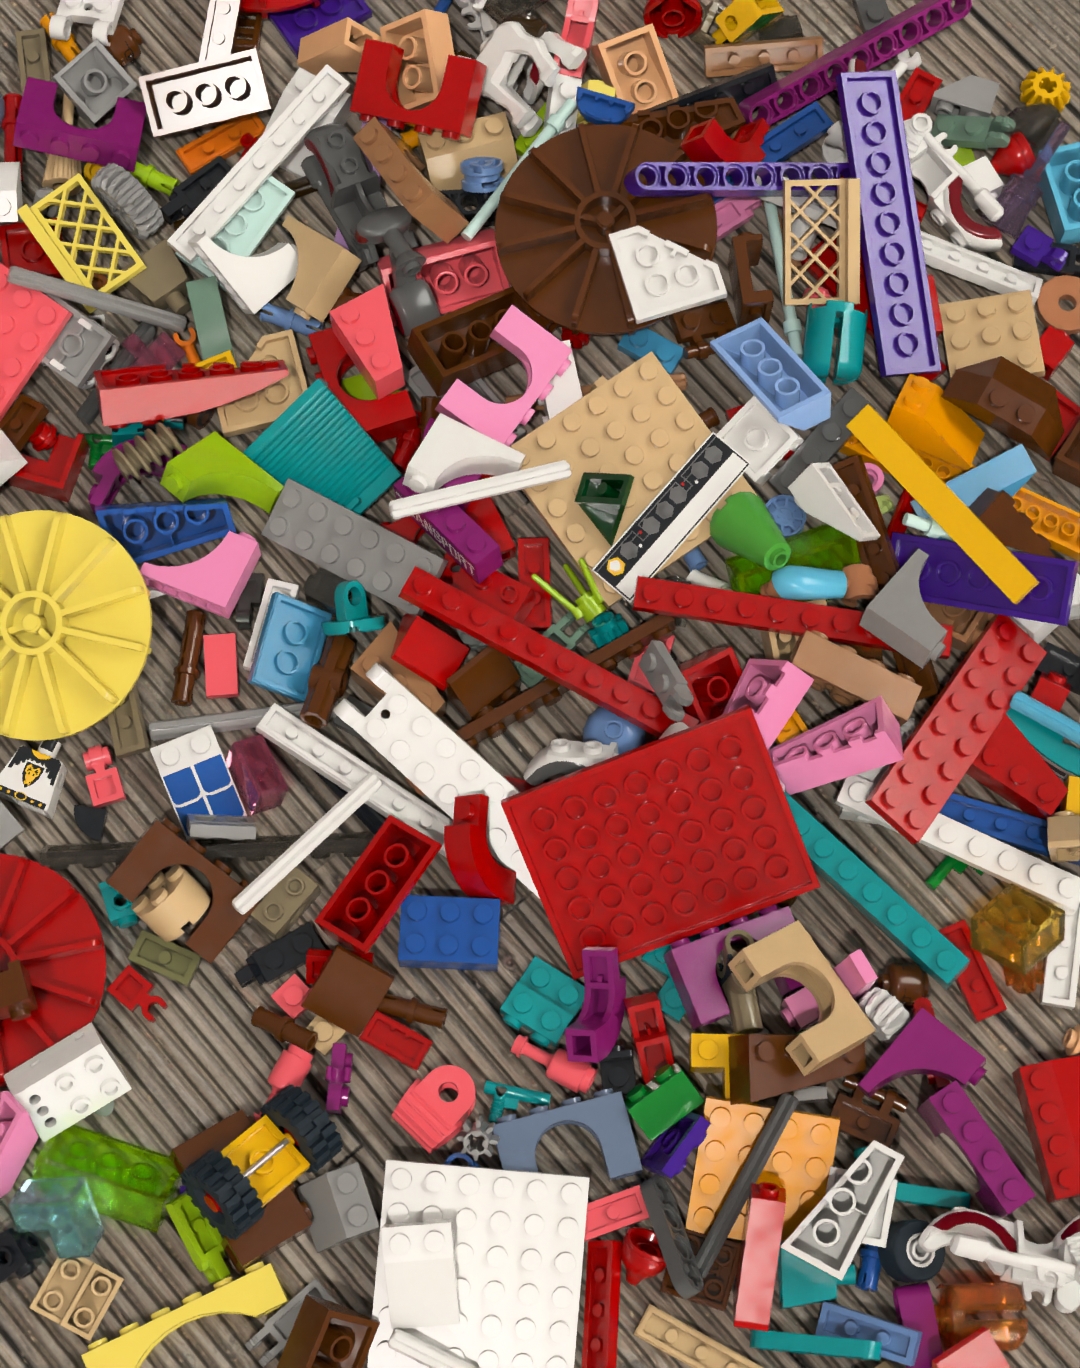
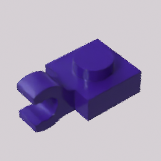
M1030 225L1026 226L1010 252L1036 268L1042 261L1058 272L1065 265V259L1069 255L1061 248L1051 247L1054 239Z

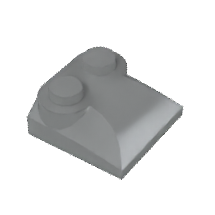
M98 39L94 40L52 77L75 105L79 116L89 121L92 126L116 106L118 97L125 98L138 86Z

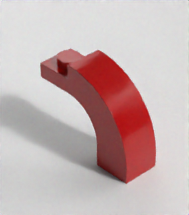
M715 118L692 126L680 147L686 152V155L692 162H761L766 154L760 146L763 144V138L770 126L764 118L741 126L732 140Z
M482 794L455 797L453 825L444 826L445 851L453 877L462 891L470 898L500 899V905L514 904L516 872L500 866L493 859L487 844L486 827L489 797Z

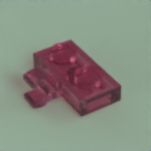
M161 332L147 348L134 333L121 343L136 358L130 367L166 364V370H171L186 354L165 332Z

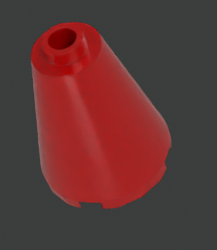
M647 0L643 18L645 25L653 23L657 36L668 38V34H678V38H682L695 32L701 25L703 12L699 0Z

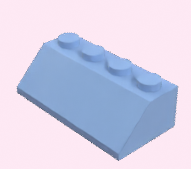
M762 317L710 341V347L778 423L805 431L830 418L831 391Z

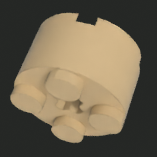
M176 864L165 874L159 871L147 884L149 888L132 903L131 909L165 942H170L185 933L181 928L188 921L194 925L208 908L211 898L208 896L209 893L184 867Z

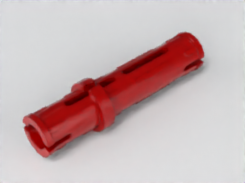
M9 93L3 97L5 101V115L1 122V128L4 130V162H20L22 183L23 148L13 146L16 119L22 96L17 93Z

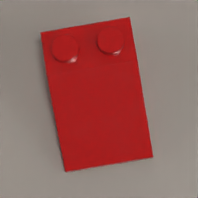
M732 646L712 648L678 666L687 681V686L692 693L691 695L694 697L689 707L682 706L683 710L688 715L698 719V724L723 714L742 675V670Z

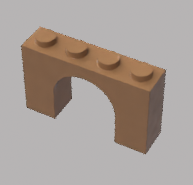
M373 117L352 137L407 211L448 244L469 224V221L459 208L423 176L421 171L426 166L414 150L376 117Z

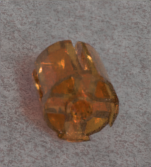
M1008 1282L944 1283L936 1287V1289H942L940 1304L934 1305L939 1336H942L944 1345L947 1348L946 1350L983 1326L989 1330L1001 1351H1013L1023 1344L1028 1332V1319L965 1320V1315L1006 1314L1027 1311L1026 1301L1019 1288Z

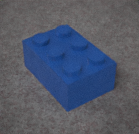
M408 895L401 904L398 949L399 967L498 971L500 899Z

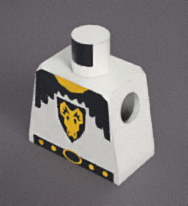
M45 740L41 742L37 751L26 746L19 747L0 773V797L52 819L67 773L64 764L55 759L62 744L57 740Z

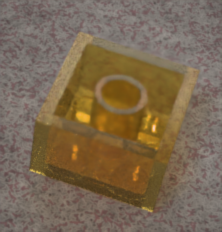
M1012 883L971 917V948L1024 976L1064 941L1065 911Z

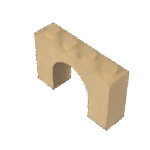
M799 920L743 948L727 964L746 992L770 979L787 977L800 982L812 993L819 1008V1022L817 1025L799 1034L785 1048L804 1077L861 1045L876 1031L867 1015L863 1013L848 988L842 983L831 967L830 962L821 953L812 940L811 935L805 930Z

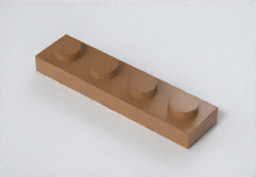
M822 36L703 45L704 75L706 78L733 76L768 62L773 64L775 72L798 70L823 56Z

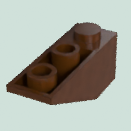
M987 488L969 506L970 510L1005 546L1033 555L1056 558L1049 549L1052 546L1051 543L1043 535L1035 533L1031 528L1034 525L1031 519L1015 509L1013 506L1016 503L1015 500L1004 490L998 492Z

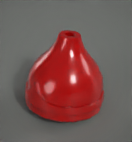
M1021 131L1010 134L1008 147L997 148L993 158L990 160L997 174L1011 178L1030 176L1038 170L1033 151Z
M642 1227L629 1229L623 1239L621 1259L626 1270V1281L631 1285H638L642 1280L661 1273L665 1269L666 1264L654 1231Z

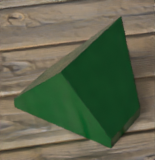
M584 472L574 502L579 504L612 547L634 477L627 474Z

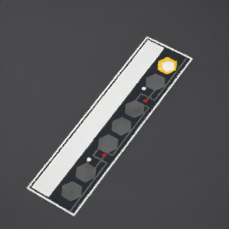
M712 432L595 565L592 571L631 603L634 599L637 576L652 578L742 476L751 463L716 433Z

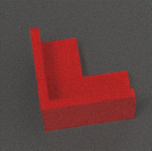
M78 433L76 439L58 434L48 462L21 454L28 463L8 479L10 486L69 503L90 448L85 434Z

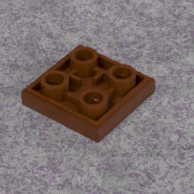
M685 1229L696 1257L707 1234ZM725 1240L709 1273L703 1279L704 1289L690 1299H684L677 1293L671 1282L667 1267L659 1292L725 1312L738 1267L741 1244Z

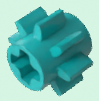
M604 612L593 619L592 625L594 629L588 631L593 643L600 649L630 632V629L620 614L614 616L612 612Z

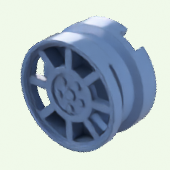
M474 157L463 160L460 163L461 173L464 174V179L461 180V186L464 191L472 193L494 192L504 180L503 176L500 175V172L503 171V161L499 158Z
M778 495L771 498L766 503V507L787 543H792L802 534L806 522V512L795 503L793 496Z

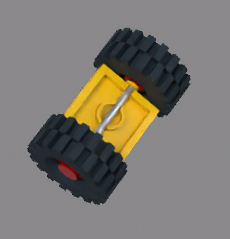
M286 1086L263 1105L260 1110L262 1112L261 1119L222 1151L208 1150L181 1173L183 1178L181 1180L182 1184L186 1187L187 1195L193 1199L191 1200L193 1205L199 1208L200 1214L203 1218L206 1217L209 1220V1224L213 1228H218L219 1233L223 1236L226 1234L228 1239H238L264 1216L263 1207L305 1171L316 1173L342 1150L341 1135L335 1131L337 1126L329 1120L328 1117L330 1115L326 1110L323 1111L320 1108V1103L316 1099L314 1101L311 1099V1095L307 1091L302 1092L299 1086Z

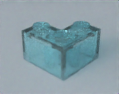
M85 1176L23 1180L8 1204L18 1233L49 1231L59 1259L90 1257L104 1233Z

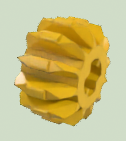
M1042 66L1038 68L1037 72L1030 71L1020 86V102L1027 103L1025 106L1026 112L1036 111V118L1041 113H1044L1048 119L1053 116L1054 112L1060 114L1071 97L1069 93L1071 82L1064 81L1065 73L1055 74L1054 67L1049 72H1046Z

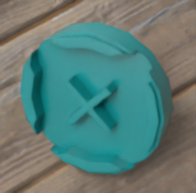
M343 581L339 583L335 590L334 599L337 619L321 622L323 634L326 636L344 635L349 632H369L383 629L385 627V615L368 616L366 593L362 584L358 581ZM349 590L352 592V602H351V604H350V602H349V600H348V592H349Z

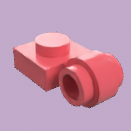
M100 744L88 748V752L83 753L84 762L88 771L94 770L96 772L85 776L93 807L100 808L127 800L118 768L108 769V765L113 764L109 747H102Z

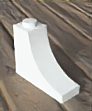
M196 234L188 241V244L212 274L216 276V279L245 314H256L296 277L298 252L294 244L277 243L265 252L243 257L223 250L211 241L206 234Z
M440 413L409 462L402 484L414 492L422 494L438 490L445 483L466 475L486 474L498 476L521 470L525 454Z

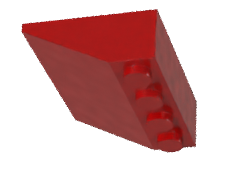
M1080 1055L1019 1067L1012 1073L1047 1202L1049 1204L1079 1197Z

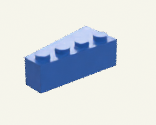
M225 498L187 500L184 503L182 501L94 506L100 527L120 542L136 564L225 537L229 531L237 533Z

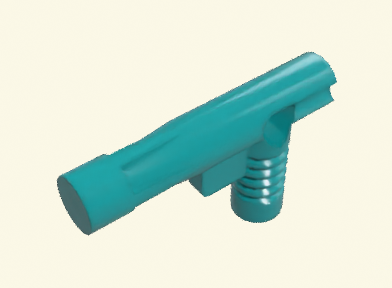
M487 1080L484 1087L485 1094L493 1095V1104H491L492 1107L488 1117V1122L490 1123L495 1122L497 1124L496 1119L502 1117L504 1108L517 1110L519 1101L542 1106L548 1105L549 1107L551 1098L549 1093ZM496 1088L505 1089V1094L499 1097L496 1093Z

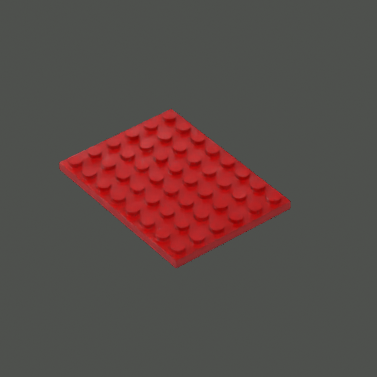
M750 705L501 800V806L574 980L584 976L582 950L586 947H616L618 950V962L621 963L820 887Z

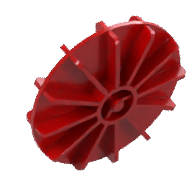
M1 853L0 970H9L7 963L19 959L28 970L38 1009L31 1011V1016L18 1021H12L11 1018L0 1021V1088H8L4 1079L6 1073L87 1024L93 1023L104 994L107 960L102 932L96 917L82 895L65 878L43 864L23 856L19 857Z

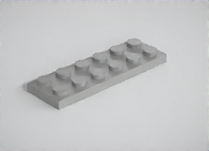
M289 478L261 535L347 581H358L371 594L409 614L420 617L424 610L398 597L415 566L440 579L448 563V560Z

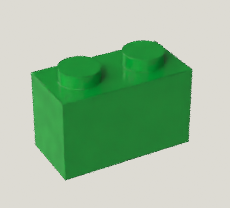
M677 1062L672 1066L667 1064L661 1067L654 1074L653 1080L645 1086L640 1084L634 1087L627 1094V1099L624 1100L626 1109L650 1141L705 1102Z

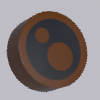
M215 407L187 415V423L198 430L204 428L211 420Z

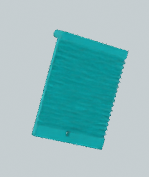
M318 378L243 452L244 455L283 486L288 478L293 479L360 515L402 476L401 472L328 388V383L322 378Z

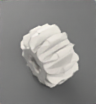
M874 987L858 1000L859 1007L867 1015L870 1023L876 1030L873 1035L880 1041L892 1044L911 1021L909 1011L903 1007V1003H900L895 996L890 995L887 990Z

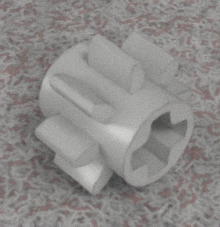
M481 1115L473 1123L466 1119L462 1125L466 1132H458L456 1140L463 1141L461 1154L468 1152L473 1155L474 1161H477L479 1155L483 1153L491 1157L494 1150L490 1144L496 1145L500 1140V1136L493 1135L495 1122L488 1124L483 1121ZM481 1135L484 1137V1140L478 1139L475 1141L472 1137H479Z

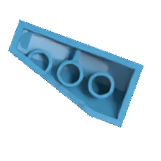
M1020 444L946 482V484L969 507L987 488L998 492L1004 490L1013 497L1037 470L1023 444ZM915 499L910 502L916 516L925 519L931 517ZM942 537L938 538L939 540L951 541Z

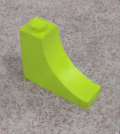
M216 431L168 461L160 481V485L183 503L201 495H228L255 504L267 513L272 512L284 487Z

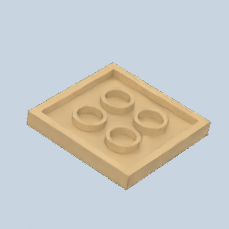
M1030 290L939 304L950 380L957 369L1000 356L1037 377L1045 376L1044 361Z

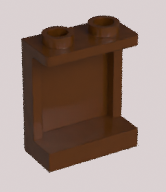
M744 232L732 237L727 264L738 328L760 317L769 324L774 302L772 289L753 291L750 267L759 264L763 245L762 234Z

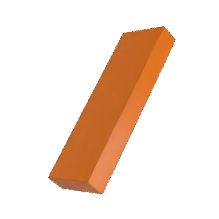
M258 115L229 121L175 151L176 156L191 176L217 156H221L225 160L243 150L244 148L240 144L241 137L246 133H250L253 138L257 137L259 139L266 127Z

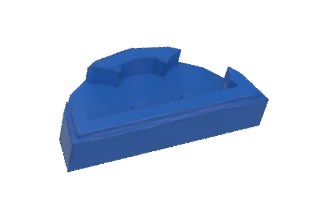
M577 87L576 103L579 113L587 121L595 125L621 124L630 117L635 109V103Z

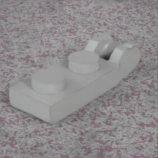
M651 640L638 665L662 703L663 712L666 713L670 720L680 722L685 716L682 706L689 707L694 697L691 695L692 693L687 686L686 679L664 643Z
M316 1278L263 1324L264 1327L245 1344L246 1348L251 1351L257 1348L270 1333L279 1342L261 1356L259 1363L263 1368L284 1350L306 1295L336 1303Z

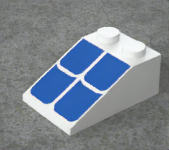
M211 725L150 749L187 842L191 838L197 842L203 840L189 836L186 827L187 814L247 816Z

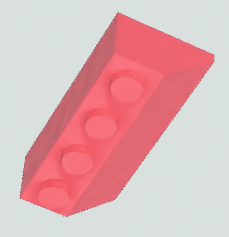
M493 228L477 232L470 242L460 236L452 239L448 244L441 241L412 249L426 258L421 271L416 274V280L423 279L427 281L440 314L455 311L510 288L498 257ZM390 255L379 257L376 265L380 282L384 284L391 319L395 327L398 324L389 303V294L395 286Z

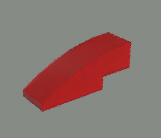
M655 992L623 999L643 1086L654 1079V1074L661 1067L670 1064V1066L674 1064L660 1001Z

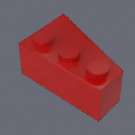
M1005 712L1003 713V719L966 772L967 775L1028 815L1044 820L1052 816L1068 792V788Z

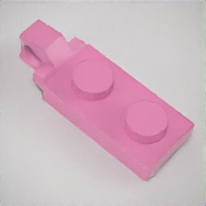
M726 197L716 203V242L749 222L754 217L753 211L762 205V199L758 197Z

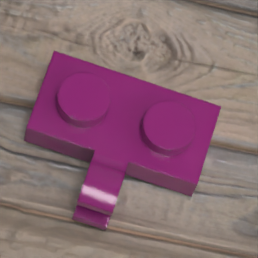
M333 1043L331 1066H326L325 1080L329 1082L326 1103L328 1114L341 1115L342 1106L348 1107L350 1087L344 1086V1084L351 1082L353 1053H348L347 1044Z

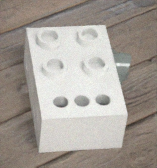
M92 1022L4 1075L10 1093L29 1113L36 1132L43 1142H46L94 1112L104 1117L110 1115L114 1108V1100L132 1089L121 1065Z

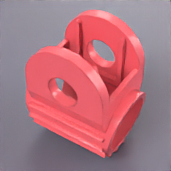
M453 1065L437 1067L423 1080L417 1078L399 1101L391 1117L430 1154L445 1145L458 1132L464 1129L462 1125L475 1106L474 1082L471 1076L460 1067ZM446 1089H452L458 1094L457 1098L452 1102H445L439 1096Z

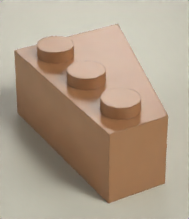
M390 620L350 667L352 680L380 701L387 693L366 676L368 670L378 662L441 719L446 713L445 701L435 686L391 659L398 631Z

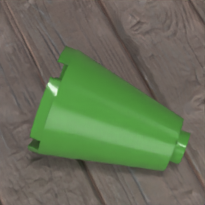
M738 492L725 499L724 501L727 504L721 511L718 508L715 510L710 522V535L716 544L768 570H777L783 567L790 558L791 548L763 500L752 492Z

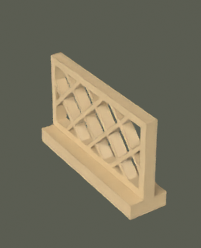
M860 179L783 180V305L826 304L827 300L860 304ZM827 185H837V199L828 206L818 194ZM791 186H802L810 194L800 207L791 200ZM809 186L819 187L815 191H813ZM814 199L825 209L824 213L815 222L803 212ZM836 206H837V214L833 211ZM791 207L795 210V212L792 214V216H791ZM830 214L837 221V230L828 238L818 226ZM800 215L810 225V228L798 239L791 232V223ZM815 230L826 242L813 254L803 242ZM791 238L795 241V244L792 247ZM836 238H837V246L833 243V241H834ZM830 245L837 252V261L828 269L818 257ZM800 246L811 258L798 270L791 263V254ZM815 261L826 273L813 285L803 273ZM791 269L796 273L792 278ZM836 269H837V277L833 274V272H834ZM829 276L837 283V297H825L818 290ZM800 277L811 289L802 298H791V286ZM814 292L819 296L816 298H809Z

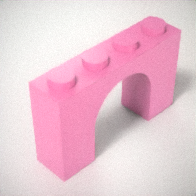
M511 305L499 321L490 337L514 354L523 364L527 374V387L524 395L511 403H493L480 396L457 378L435 408L437 412L508 447L517 437L513 433L517 425L521 423L525 426L535 413L531 406L537 398L543 402L554 387L549 383L553 376L557 374L561 377L571 364L567 357L573 351L513 305Z

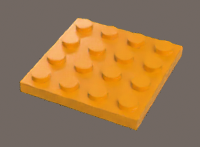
M706 1096L703 1117L711 1124L706 1130L707 1136L697 1148L685 1229L708 1234L775 1107L754 1103L730 1105V1099ZM794 1110L756 1184L771 1182L777 1184L780 1188H785L786 1207L781 1241H785L826 1194L830 1166L833 1167L840 1125L839 1117ZM749 1197L727 1238L742 1240Z

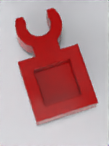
M130 965L106 989L132 1013L140 1006L143 1016L152 1023L156 1019L149 1013L150 1007L154 1004L160 1005L165 1010L168 1007L161 997L149 995L155 987Z

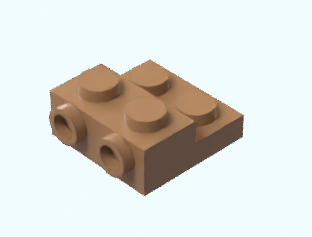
M924 602L929 613L939 624L953 626L951 647L965 653L970 651L995 615L993 613Z

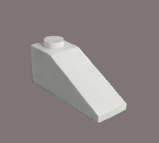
M830 462L811 463L788 487L794 496L795 503L804 512L859 542L877 540L881 536Z

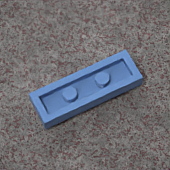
M823 1301L815 1335L882 1342L881 1357L910 1367L915 1366L923 1334L921 1331L829 1301Z

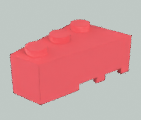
M384 284L329 311L332 331L377 399L379 400L404 387L403 366Z

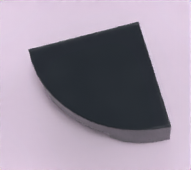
M74 805V817L80 830L89 839L102 843L108 811L106 809Z

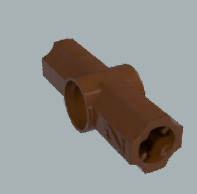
M345 635L329 636L319 664H314L311 669L308 682L309 691L300 713L301 721L307 723L310 727L320 729L323 726H327L337 698H342L345 692L348 678L347 670L356 648L355 642Z

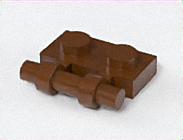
M727 301L693 307L673 313L668 317L677 343H690V346L683 348L685 359L696 358V360L707 359L709 355L716 354L710 347V342L706 343L703 339L712 337L716 339L737 328Z
M846 1076L842 1085L854 1090L852 1098L839 1093L829 1116L840 1118L839 1132L868 1145L875 1140L890 1148L901 1123L900 1120L889 1115L890 1111L894 1108L904 1113L909 1101L897 1096L898 1092L888 1088L886 1091L880 1088L870 1097L881 1103L880 1109L876 1110L861 1103L865 1094L859 1090L858 1084L864 1077Z

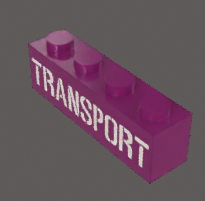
M404 477L393 484L396 499L421 494L403 485ZM458 505L410 516L478 584L503 565L500 546Z

